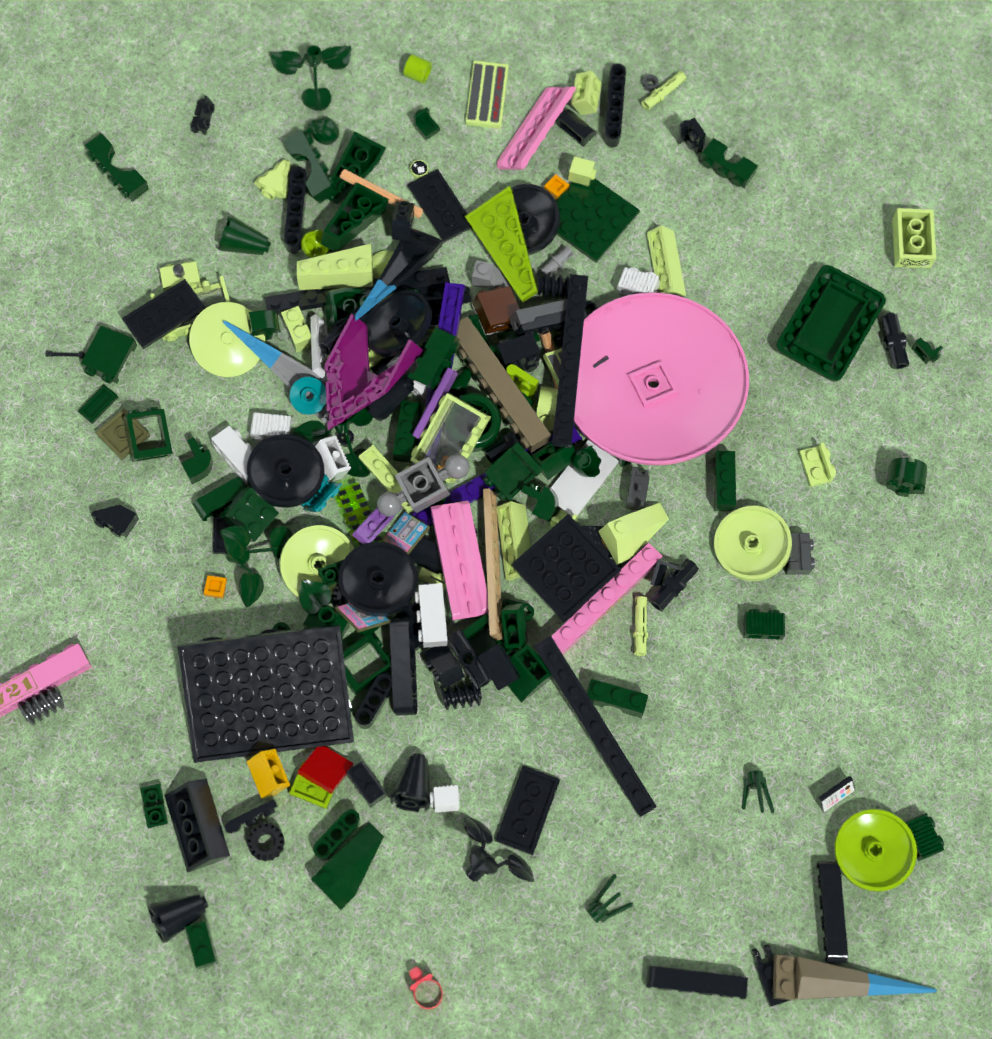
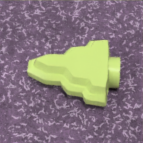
M283 159L276 164L273 170L266 171L263 176H259L256 179L254 185L262 190L261 194L271 200H274L275 197L287 199L290 182L288 179L290 161Z

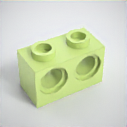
M592 71L576 74L574 84L576 90L573 93L571 104L580 115L597 112L602 82Z

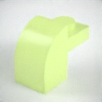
M541 386L536 414L547 430L553 431L558 389Z

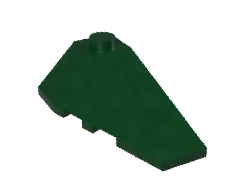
M354 131L332 174L336 182L335 188L337 193L329 197L328 200L338 204L354 187L353 184L340 178L343 169L364 179L379 164L386 147Z
M344 287L328 291L324 307L327 325L332 327L335 322L347 317L355 308H360L372 290Z
M368 823L311 878V881L340 910L356 896L384 836L371 823Z

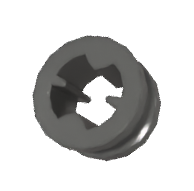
M652 74L644 77L643 88L646 91L652 92L658 88V77ZM648 82H654V84L648 85Z

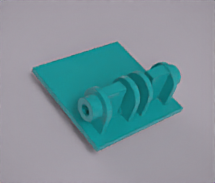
M324 475L320 490L311 500L301 505L302 507L306 506L303 510L311 512L323 510L327 505V500L338 494L342 483L327 482L329 478Z

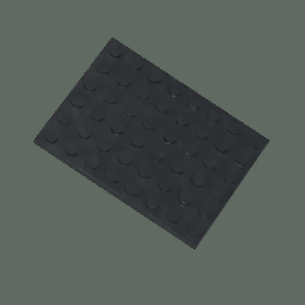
M340 624L178 644L194 763L257 755L261 751L271 749L283 752L354 742Z

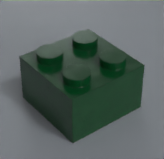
M244 487L220 517L230 526L245 527L250 533V542H255L279 512L266 503L253 488Z

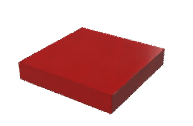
M321 746L313 751L298 770V774L332 794L346 777V772L353 767L354 763L326 746Z

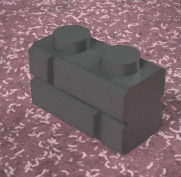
M791 533L792 550L786 563V575H809L812 569L815 568V559L811 557V551L814 548L813 539H810V533Z

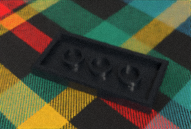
M439 169L407 184V188L420 208L423 209V213L440 239L443 240V243L472 228L465 218L468 215Z
M186 279L124 316L122 321L142 349H145L199 315L206 307Z
M522 766L495 842L533 856L560 779Z

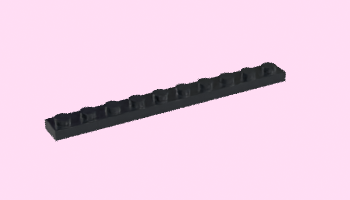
M447 267L418 271L391 293L408 288L421 291L445 287V282L450 283ZM379 278L373 279V287ZM353 287L355 289L364 290L373 289V287ZM340 288L313 289L265 297L266 309L275 311L279 315L281 312L299 306L300 311L325 307L328 291Z
M570 274L552 441V446L571 448L588 285V276Z
M550 635L534 645V648L638 816L642 817L657 807L552 636Z

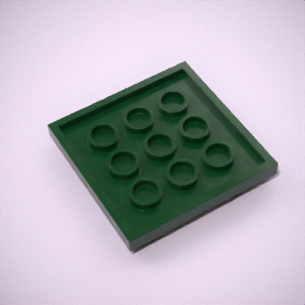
M597 179L591 180L589 186L572 182L556 200L561 218L556 235L597 263L636 218L640 210Z

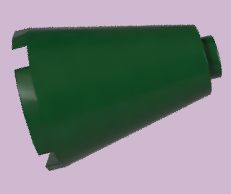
M229 215L218 250L263 255L264 252L268 253L271 242H268V237Z

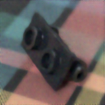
M205 95L204 99H200L197 102L194 113L197 117H193L190 125L193 133L201 131L206 135L210 127L215 104L207 95Z

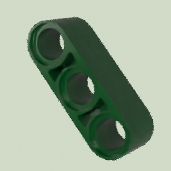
M236 477L198 498L193 503V507L201 520L207 521V518L210 516L214 517L223 512L224 508L228 507L242 489L247 486L241 477Z
M349 809L343 812L315 843L313 851L319 860H328L358 828L360 817L357 811ZM349 815H354L357 818L356 822L352 825L345 822ZM336 830H340L343 833L339 840H334L331 837L332 833ZM322 845L329 848L325 855H320L317 852L318 848Z

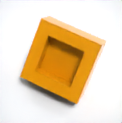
M555 174L546 183L544 189L555 199H558L569 187V184Z
M207 575L204 596L224 599L227 578Z

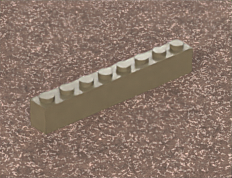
M468 316L460 320L457 338L460 339L458 354L463 360L466 359L471 373L476 374L479 378L480 386L483 389H487L489 398L500 408L501 416L504 419H508L513 433H517L521 438L522 446L525 449L528 448L532 453L550 442L551 434Z

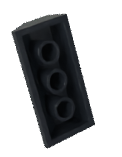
M207 779L188 781L164 795L187 873L220 862L230 856Z

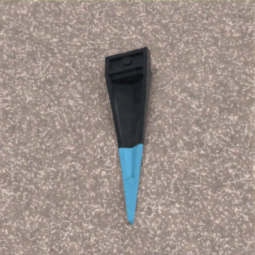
M412 229L410 241L400 240L377 283L356 313L355 321L433 259L434 254L442 247L443 240L416 229Z

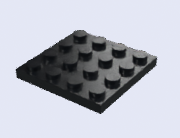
M569 514L511 564V567L563 623L621 572V569Z

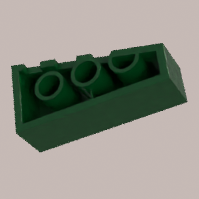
M356 182L324 229L320 244L334 252H338L386 211L389 199Z

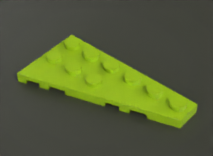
M508 186L470 212L465 218L521 301L525 302L538 293L512 188Z

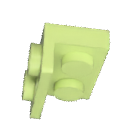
M824 442L820 443L818 447L799 452L810 487L832 482L836 475L834 465L830 463V451L825 447Z

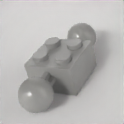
M454 454L446 460L445 467L437 470L430 457H427L398 473L395 477L402 491L397 494L385 492L380 495L377 500L379 512L387 517L394 516L400 511L402 503L408 501L412 509L418 513L451 495L444 480L449 477L454 479L465 477L469 471L468 460L463 455Z

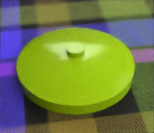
M869 809L854 814L842 824L835 838L834 855L841 868V873L850 883L866 891L883 892L898 887L910 876L916 864L917 846L910 828L903 820L884 810Z

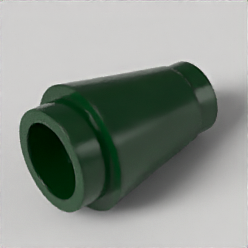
M463 369L457 375L449 390L452 395L458 397L466 393L472 376L471 372Z

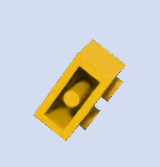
M276 749L261 751L246 761L261 798L274 796L290 786Z

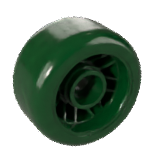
M466 393L458 396L457 398L491 416L472 452H479L488 448L496 440L501 427V416L498 407L490 398L479 393ZM454 403L444 422V431L450 443L462 450L473 429L467 425V422L474 421L477 423L480 416L457 403Z

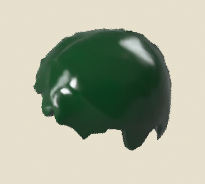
M587 446L577 451L574 455L573 468L580 476L596 477L600 473L599 466L602 460L598 457L593 446Z

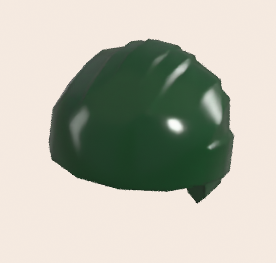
M329 117L310 121L307 124L308 127L304 130L305 134H312L316 141L324 145L333 144L340 134L338 125Z

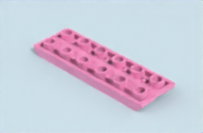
M575 86L545 88L498 159L497 168L523 170L527 166L528 161L537 151L540 143L545 139L549 129L554 125L555 120L562 113L567 102L572 98V94L576 90Z
M469 501L431 506L430 509L452 621L489 614L488 593Z

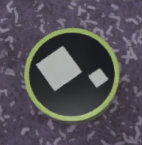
M422 160L414 161L410 166L411 175L418 179L427 175V163Z

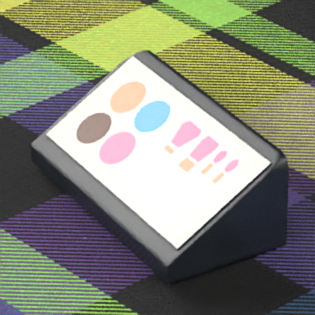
M848 776L816 799L815 802L823 812L855 791L852 777Z

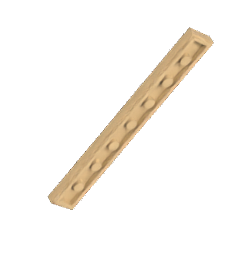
M489 488L483 489L490 636L498 641L503 640V625L501 621L502 614L500 613L502 611L497 500L496 495Z

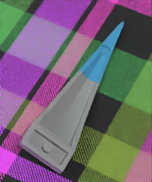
M223 321L290 389L297 380L303 377H314L320 380L326 387L327 380L324 381L309 367L233 324ZM307 392L306 397L308 399H311L313 397V394L311 392ZM327 403L321 411L315 413L326 424L329 422Z

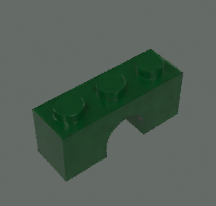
M713 138L702 152L700 162H702L704 167L715 170L720 177H726L731 180L736 187L741 186L745 189L756 174L759 165L744 156L737 163L728 162L725 159L728 146Z
M403 401L401 404L393 449L394 461L412 463L410 461L412 458L411 453L415 448L413 433L419 423L421 403Z
M716 450L713 457V475L716 477L714 511L733 512L736 507L735 451Z
M595 679L590 680L587 695L594 705L600 707L612 706L622 710V713L642 718L648 699L647 694Z

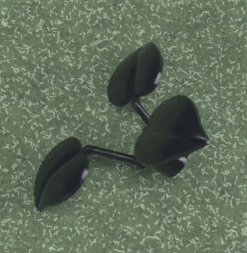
M465 818L464 827L467 834L474 841L481 842V846L473 845L470 849V866L465 871L470 880L478 882L484 874H495L499 867L508 865L509 871L517 878L528 882L535 881L528 863L516 854H510L508 860L497 864L495 859L484 849L486 843L491 844L493 842L490 830L476 819Z

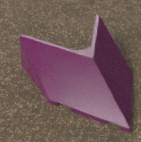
M351 314L325 363V371L327 372L326 403L327 412H329L328 430L385 395L424 350L412 340H408L397 363L381 374L376 375L369 371L367 325L360 319L355 321V315Z

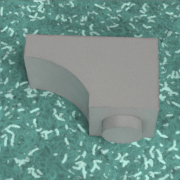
M476 260L472 275L473 286L494 290L500 286L508 287L510 285L503 272L498 270L494 264Z

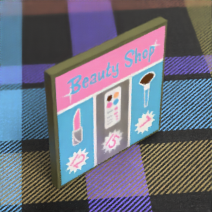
M405 511L381 541L396 545L409 555L430 527Z
M348 603L335 608L357 632L390 623L386 616L378 617L362 614L353 609Z

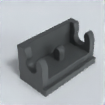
M638 467L632 468L626 502L627 509L641 510L645 508L650 477L648 470L639 472Z

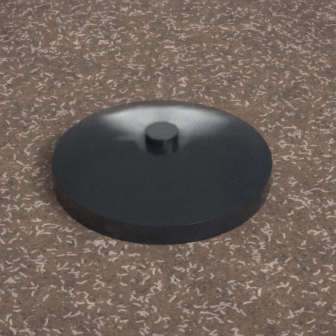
M534 184L513 186L511 188L528 255H532L546 248L555 238L560 226V210L553 196L544 188Z
M401 290L389 294L377 303L368 313V321L365 323L367 325L368 348L376 355L392 357L402 353L408 340H412L415 344L420 342L428 331L432 320V309L425 297L413 290Z
M290 434L275 435L261 441L251 452L247 462V479L250 487L266 503L283 508L295 507L311 500L320 490L324 479V462L316 447L304 438Z
M370 542L358 546L345 557L340 566L339 588L344 600L353 609L365 615L380 617L394 614L408 605L417 589L418 574L412 558L400 547L387 542Z

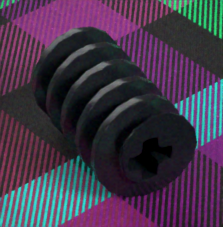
M539 272L537 282L538 295H541L542 291H544L546 297L551 292L552 298H555L557 293H559L560 299L563 298L564 294L568 298L569 276L563 281L562 275H559L556 280L555 274H552L549 279L547 273L541 277Z
M470 682L469 688L466 683H463L461 689L458 684H455L454 690L449 685L446 687V691L440 686L442 705H444L446 710H449L450 704H452L454 709H457L458 703H460L462 708H465L466 702H468L470 707L473 706L474 701H476L478 706L481 704V688L477 689L473 682Z

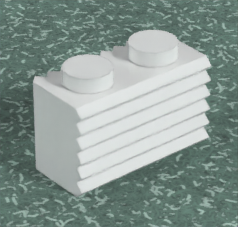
M625 267L617 284L618 294L628 296L638 293H657L660 286L659 276L653 272L644 273L633 267Z
M254 412L250 431L251 439L260 443L271 436L291 434V416Z
M337 436L321 439L315 446L323 459L324 474L329 478L328 482L342 479L351 469L349 463H347L346 456H344L345 453H343L342 447L338 443Z
M443 785V787L439 786L437 788L435 786L433 788L434 792H430V807H435V813L459 811L457 785H451L450 787Z

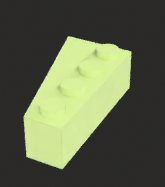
M371 244L297 261L299 290L373 287Z

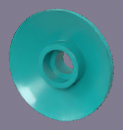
M314 377L300 378L291 387L290 402L302 414L312 415L318 413L326 405V387L320 380ZM307 392H311L313 394V397L311 399H308L306 397Z

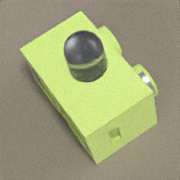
M186 261L182 264L166 265L160 268L164 292L186 279L192 289L202 287L196 261Z
M299 306L281 312L285 328L280 329L281 332L276 333V337L279 340L290 338L296 352L311 347V333L307 324L305 325Z

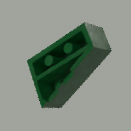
M435 328L424 347L426 350L423 357H418L416 361L419 364L414 373L410 372L407 377L420 385L436 391L445 371L452 365L451 358L453 354H456L459 350L460 339Z

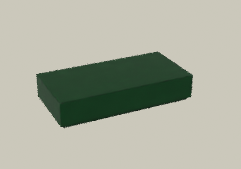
M103 385L78 410V413L93 424L118 399V396Z

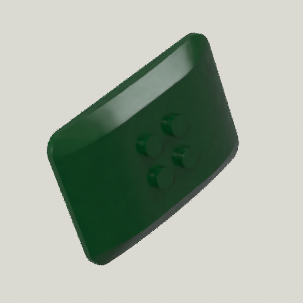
M824 265L818 271L779 337L776 349L782 355L824 378L837 382L843 378L885 305L886 297L880 291L831 265Z

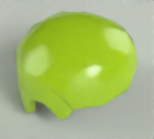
M317 229L308 232L301 239V247L306 256L313 258L326 255L330 249L320 244L323 234L322 230Z

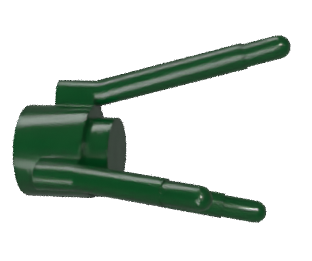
M763 771L747 772L748 778L744 779L742 809L746 808L750 786L751 789H757L761 813L764 812L762 788L770 811L774 813L766 778L763 777Z
M615 874L606 883L594 901L588 905L590 908L587 912L596 923L599 921L603 923L608 918L633 906V903H629L606 914L608 912L606 908L621 895L620 892L616 893L604 904L599 902L617 876Z

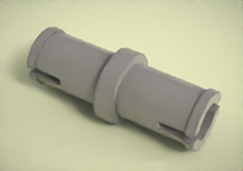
M565 246L556 256L553 255L550 258V261L540 269V273L543 276L547 273L549 278L553 272L561 269L563 263L574 255L573 251L568 246Z

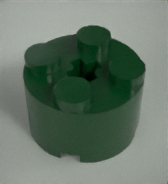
M908 458L891 460L888 468L886 488L896 491L898 496L908 497L909 494H924L927 465L917 459L914 462L908 461Z

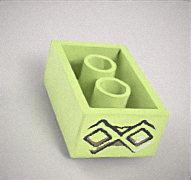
M897 208L892 218L895 267L931 269L936 260L934 210Z

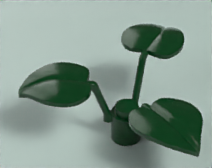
M312 45L307 48V54H304L303 60L295 51L271 52L270 55L275 69L284 75L295 74L297 68H302L307 59V63L314 69L315 89L305 90L302 94V101L306 107L312 110L323 111L329 107L332 96L327 88L318 89L317 66L322 61L323 64H327L331 69H344L350 62L352 48L351 46H335L326 48L321 52L318 46Z
M368 406L334 427L338 433L345 434L350 454L345 456L348 460L347 463L351 467L347 474L354 477L364 478L371 473L358 458L366 450L361 448L353 452L348 434L350 424L354 423V425L362 427L368 425L373 420V417L368 412L370 410ZM308 421L293 429L292 434L304 438L316 446L321 439L329 436L333 428L326 432V428L321 422Z
M231 526L220 531L227 551V560L231 563H238V567L248 572L241 576L239 582L240 594L245 607H250L259 599L263 592L264 582L260 574H253V571L246 567L244 563L249 561L250 553L273 551L274 557L280 559L285 543L293 535L291 530L285 526H277L271 531L269 542L272 547L248 550L246 547L250 543L251 538L249 531L245 527Z
M302 580L299 598L304 611L311 615L319 612V619L324 623L323 626L335 624L337 618L344 619L339 613L336 614L332 608L324 607L329 605L332 599L331 590L327 585L321 582ZM380 626L364 630L358 633L362 635H368L369 633L372 634L376 632Z

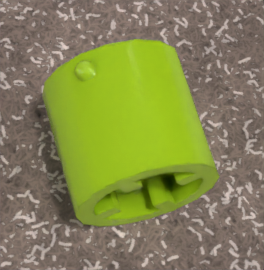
M412 54L406 62L403 75L424 84L431 73L432 62Z

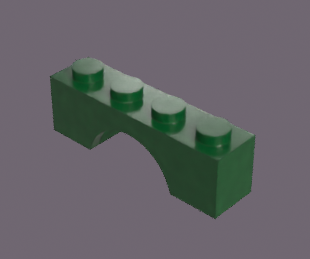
M299 130L285 139L284 143L290 155L296 161H309L311 163V174L305 184L312 197L320 204L336 194V182L331 175H328L327 171L329 169L325 162H321L320 157L322 155L312 145L314 140L311 135Z
M102 133L84 145L86 149L85 155L89 161H95L100 173L107 174L109 182L112 186L115 187L117 185L119 187V192L125 199L129 198L133 202L149 190L147 181L136 169L122 171L116 169L111 164L115 150L111 142Z

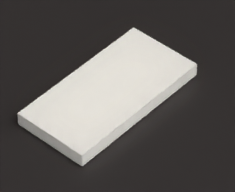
M590 440L581 449L593 446L596 450L598 457L602 460L599 466V475L596 477L580 476L574 470L572 463L567 466L551 487L558 497V509H562L570 516L580 514L619 463V460L597 447Z

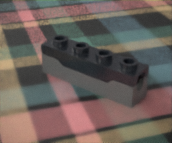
M567 299L516 310L509 317L516 338L529 333H533L534 336L537 333L544 335L555 329L556 331L564 330Z

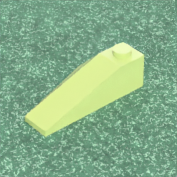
M657 503L611 521L598 532L618 565L633 558L669 518L661 503Z

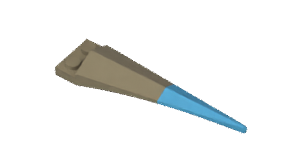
M774 956L773 998L805 1000L934 993L937 991L933 988L802 957Z

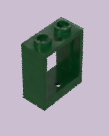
M150 407L144 412H139L138 409L128 411V414L123 419L132 462L163 458L173 454L164 409ZM158 416L164 447L138 451L132 420Z
M371 633L343 651L345 662L370 644L385 664L384 667L359 684L345 666L347 685L354 695L372 684L378 675L386 674L392 670L390 653L388 651L385 653L382 650L381 646L383 645L377 636L373 637Z

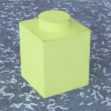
M574 156L568 181L589 186L590 181L594 180L596 176L595 162Z

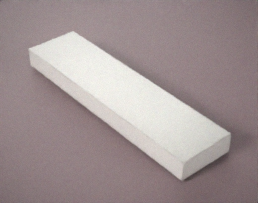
M315 314L310 317L312 371L325 381L327 380L325 363L328 355L320 349L319 341L328 334V326L325 321Z

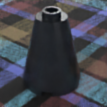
M403 374L385 395L368 405L370 408L369 414L379 421L387 419L414 390V381Z
M414 753L408 757L391 794L390 803H397V808L419 812V808H425L424 811L430 808L428 760L423 754Z
M199 894L151 903L148 905V912L152 924H155L159 939L162 943H166L186 929V926H190L206 914L208 904L204 896L200 897Z

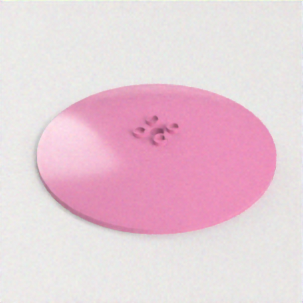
M638 293L604 304L584 319L574 423L582 434L597 447L612 456L632 463L671 465L685 462L707 453L723 441L733 430L741 417L748 397V364L737 337L715 313L697 302L677 295ZM608 356L609 359L595 368L592 366L603 357ZM655 381L659 386L651 388L648 383ZM704 388L702 394L700 395L698 390Z

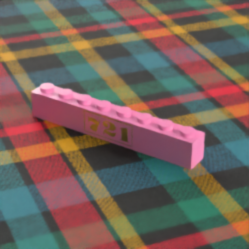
M650 543L637 553L621 569L618 575L597 592L552 635L563 656L653 570L658 559H662V555Z
M79 643L68 645L64 648L63 652L52 654L46 658V661L40 664H33L28 668V671L22 674L17 673L10 677L9 681L0 683V717L19 708L18 704L22 706L26 700L28 702L32 701L33 696L37 698L40 696L39 693H46L48 688L52 690L54 685L57 687L92 668Z

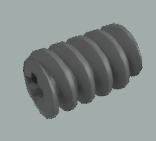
M55 685L54 692L49 688L47 689V696L39 693V700L33 696L32 704L26 700L25 708L18 704L27 722L35 725V718L42 721V714L46 717L50 716L49 710L57 713V706L61 709L65 708L64 701Z

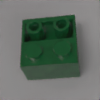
M529 644L525 645L510 658L521 678L508 685V688L521 703L552 679V675L546 665Z

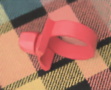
M417 966L409 971L411 979L416 981L410 987V991H414V998L415 991L420 983L433 981L438 984V982L432 980L433 974L423 977L422 971ZM440 1000V1002H439L436 1006H434V1007H432V1008H425V1007H423V1006H420V1007H421V1008H424V1009H433V1008L437 1007V1006L441 1003V1000Z

